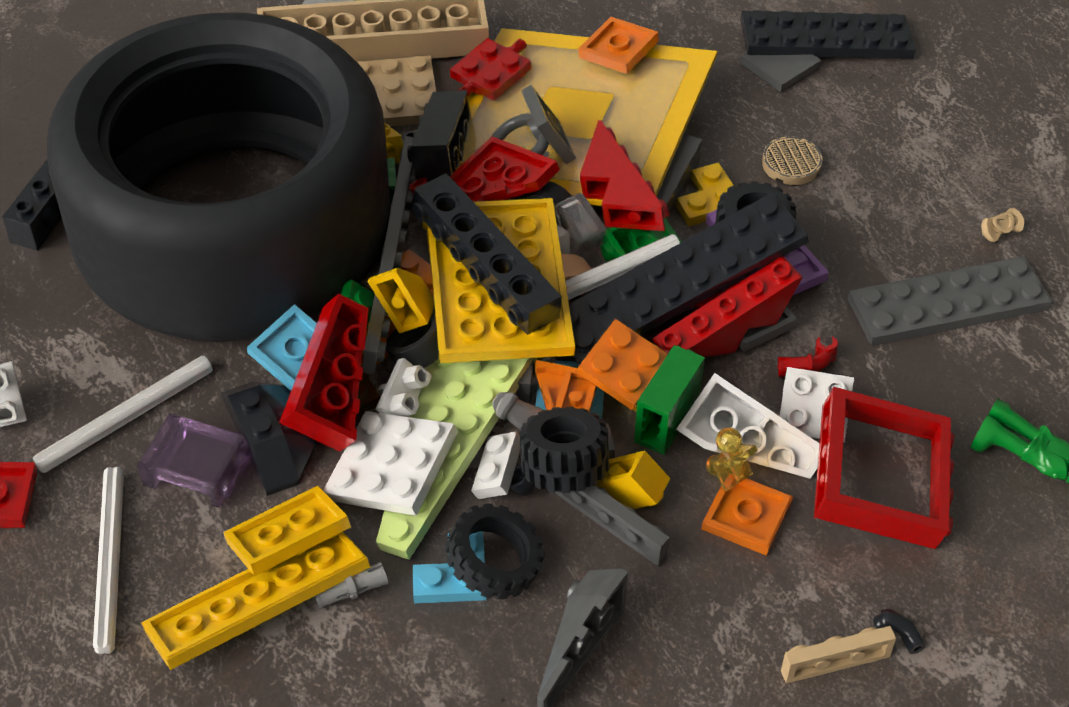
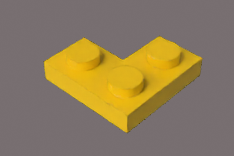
M719 162L691 170V180L699 192L677 197L676 207L688 227L706 222L707 214L717 210L718 201H720L722 193L727 192L729 187L734 186Z

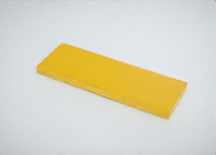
M341 532L336 537L307 549L303 554L294 556L267 572L254 576L247 569L143 621L141 624L169 669L172 670L345 581L349 576L353 577L370 568L367 556L344 532Z

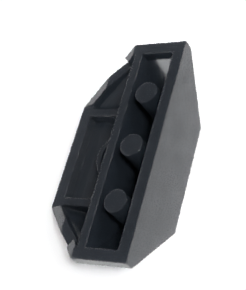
M250 382L221 392V396L263 489L268 496L300 484L303 472L310 461L318 441L279 423L291 393L285 385Z

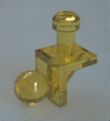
M732 427L723 428L718 432L716 445L722 453L710 456L706 462L707 471L711 475L718 477L723 491L730 490L753 474L747 459L758 452L756 445L742 444L740 432Z

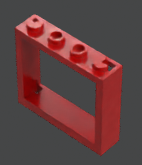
M833 387L822 405L814 518L936 549L944 537L951 534L953 528V518L949 517L950 505L954 496V490L950 488V478L954 470V461L950 460V451L955 438L954 433L951 432V418ZM845 418L931 440L929 517L840 494Z

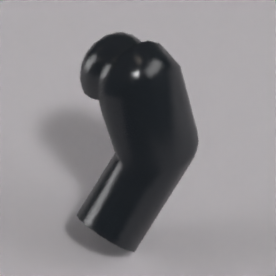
M883 609L881 614L873 618V624L877 629L891 626L899 634L910 654H916L926 647L913 622L892 609Z

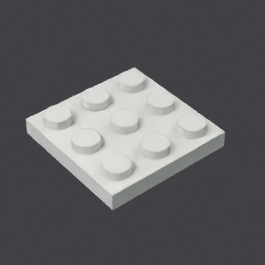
M365 411L356 428V441L344 450L323 491L334 502L417 516L458 431L453 423Z

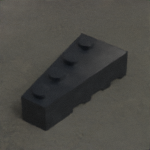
M467 90L433 92L429 102L425 103L424 114L419 118L418 129L414 130L413 141L407 147L408 161L413 162L416 180L426 178L427 182L446 173L450 177L458 169L459 161H463L464 142L467 141L471 121Z

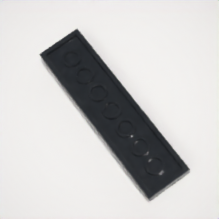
M774 192L570 303L569 309L575 342V355L573 358L580 365L615 319L639 335H642L760 270L777 258L783 257L809 243L808 234Z

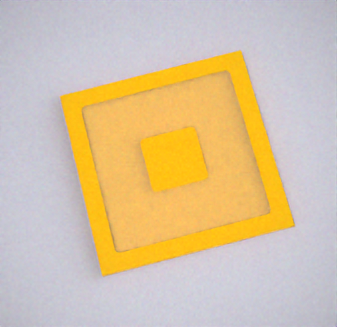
M501 28L495 42L504 47H510L519 38H521V41L524 40L527 48L519 53V55L531 60L532 69L495 101L475 93L468 97L471 121L467 141L464 142L463 161H459L458 168L504 122L517 115L530 113L521 90L532 84L561 122L576 156V159L565 164L549 144L543 156L556 160L560 171L549 181L564 187L572 195L576 203L602 206L603 200L583 198L579 176L597 122L601 120L606 128H612L617 143L625 146L629 160L632 163L636 162L638 164L642 178L645 181L649 180L657 197L715 63L717 51L655 45L628 74L579 58L578 48L589 37ZM523 126L512 131L506 136L504 141L531 151L537 139L534 137L529 126Z

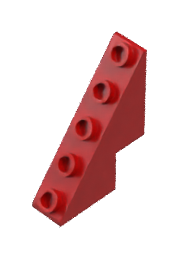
M598 120L579 175L583 198L603 200L602 209L605 227L664 231V218L669 217L666 203L663 199L658 200L655 196L651 182L649 180L645 181L642 178L638 164L636 162L632 163L629 160L625 146L617 143L612 128H606L604 123Z
M784 256L779 257L655 336L653 341L667 354L674 345L691 350L703 357L735 353L748 328L777 324L803 277Z

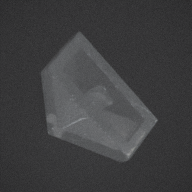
M578 193L555 204L554 208L559 226L569 232L571 254L584 257L596 251L607 228L582 193Z

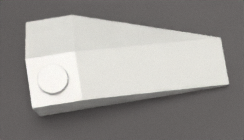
M716 373L711 377L676 429L704 449L808 479L812 477L818 467L819 443Z

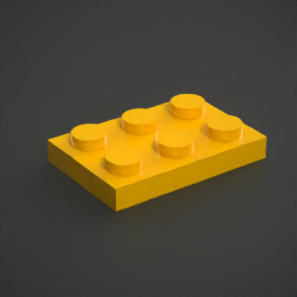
M317 485L223 533L227 544L250 572L256 576L273 569L276 565L294 556L303 554L307 549L325 540L336 537L339 533L351 528L348 516Z

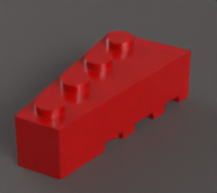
M337 294L323 306L279 422L339 452L354 443L357 438L355 421L360 406L358 389L359 381L362 380L363 374L361 357L362 351L365 350L368 308L341 294Z

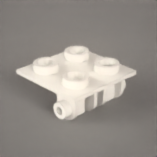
M787 367L780 417L809 437L820 439L822 405L833 387L852 391L854 377ZM845 418L843 443H845L848 418Z

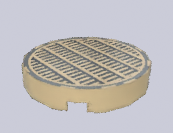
M794 136L772 140L765 147L762 157L763 169L767 175L775 181L776 178L783 180V184L803 185L813 181L820 172L823 161L820 150L813 143Z

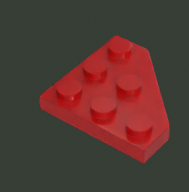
M491 136L450 178L473 202L501 201L540 190L560 171L556 160Z

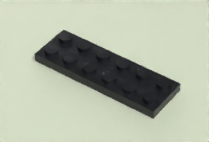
M761 10L742 11L740 21L747 55H814L816 57L913 59L916 51L905 15L849 14L842 12L817 13L813 11L773 12Z

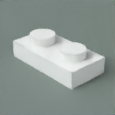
M517 431L487 438L471 490L478 499L508 494L520 453V435Z

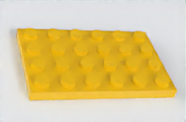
M553 198L474 202L562 296L560 318L529 335L510 321L507 312L490 299L487 290L471 278L468 269L452 257L450 250L442 241L436 240L427 225L440 363L575 355V342Z

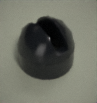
M522 465L515 467L509 488L521 496L531 494L534 491L535 483H529L526 480V475H523Z

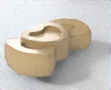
M1010 208L997 216L985 218L981 224L982 235L988 241L996 242L1001 234L1011 231L1021 232L1024 227V218L1020 211L1015 208Z

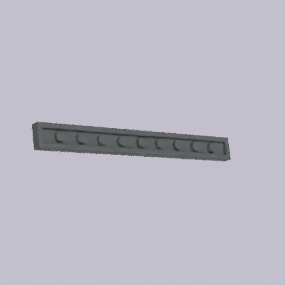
M405 136L379 274L395 268H401L403 252L397 250L404 249L407 231L401 229H408L410 210L405 209V207H412L413 193L410 191L409 186L416 181L413 162H409L407 156L408 144L412 143L413 137ZM376 295L374 296L362 363L363 373L375 375L377 361L384 362L387 342H381V338L388 339L391 319L385 318L388 314Z

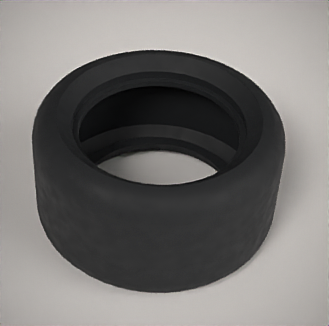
M235 12L191 15L143 28L111 44L85 64L69 82L56 103L50 118L47 132L49 173L75 263L90 288L104 303L123 317L145 328L188 340L209 342L238 341L258 338L294 304L313 319L321 314L323 306L337 294L342 293V288L347 281L352 279L358 284L372 268L384 244L390 218V192L383 110L375 87L360 64L344 49L326 36L303 25L277 17ZM219 149H265L289 155L306 164L295 176L270 190L228 202H178L150 195L141 190L148 181L169 166L191 156Z

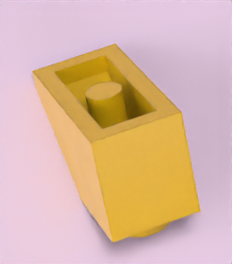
M395 268L368 279L367 282L399 334L429 323L434 309V298L421 276Z
M644 450L609 459V470L606 472V476L603 480H597L598 484L595 486L604 488L612 498L622 505L638 509L647 506L651 507L659 503L664 496V490L670 477Z

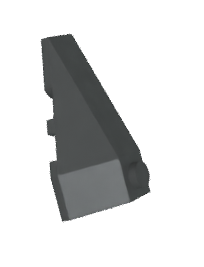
M622 568L589 570L581 582L576 580L571 585L566 596L568 601L537 696V707L554 706L624 613L628 571Z

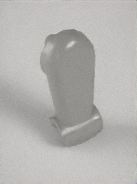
M508 392L497 394L492 403L496 415L504 421L507 419L520 430L523 423H526L529 417L538 415V412L543 410L519 400L517 395Z

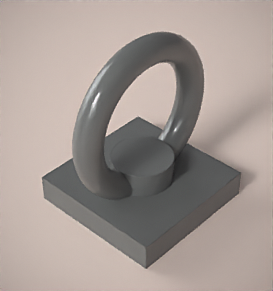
M532 84L521 90L530 113L517 115L507 120L497 128L492 136L504 140L512 131L523 126H529L534 137L537 139L535 146L531 150L532 152L543 155L550 144L565 164L576 159L561 122Z

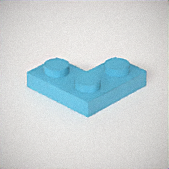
M483 532L469 535L472 550L477 558L485 563ZM448 563L413 565L414 604L486 600V597L481 596V592L477 590L473 592L465 587L466 583L463 580L459 581L454 576L455 570L453 567H449Z

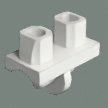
M405 358L398 359L387 384L380 385L377 393L380 396V400L376 410L379 413L404 417L416 414L419 407L418 396L422 387L428 386L432 377L431 374L420 365L413 366Z
M13 361L0 364V427L27 421Z

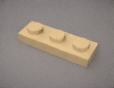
M891 626L879 629L870 627L855 635L847 637L834 636L823 643L811 646L798 645L785 652L781 673L787 684L889 658L896 637Z

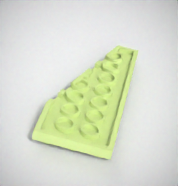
M537 358L440 363L438 359L424 368L432 377L428 386L422 387L418 396L419 407L416 414L410 415V417L453 423L458 433L417 516L384 510L376 543L381 551L410 560L497 423L499 417L492 406L494 398L500 392L515 394L519 388L518 381L534 360L535 363Z

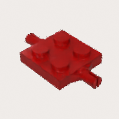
M489 38L485 39L450 68L451 78L463 85L458 91L467 90L468 97L475 93L495 101L532 69L531 60L519 55V53L527 48V44L519 38L510 47H504Z

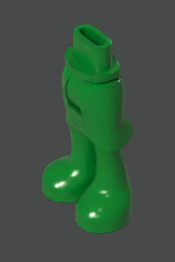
M998 398L977 432L970 449L977 453H983L992 445L1003 447L1020 457L1022 461L1037 468L1042 474L1050 478L1066 480L1065 482L1069 484V442L1054 435L1046 425H1042L1038 429L1015 412L1007 402ZM1013 432H1015V433L1021 435L1022 437L1026 438L1027 440H1029V441H1031V442H1030V443L1026 442L1025 440H1023L1022 438H1020L1019 436H1017V435L1014 434Z

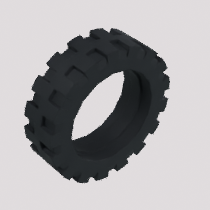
M490 503L483 504L480 508L478 505L469 508L467 513L463 512L448 535V541L445 545V552L449 553L447 563L449 567L454 568V576L459 581L463 580L466 583L465 587L473 592L474 590L481 592V596L491 598L493 595L497 596V599H507L509 595L516 597L524 589L527 590L543 566V563H541L545 558V550L541 549L543 541L541 536L536 535L534 532L536 530L535 526L531 522L527 523L523 520L524 516L517 511L514 514L508 511L509 507L503 505L493 507V504ZM477 532H492L502 536L513 545L519 554L521 567L512 571H504L487 566L477 558L472 550L469 535Z

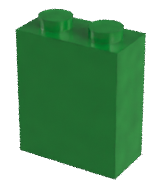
M676 345L672 347L637 401L634 443L665 455L679 433L676 430L700 395L705 357Z

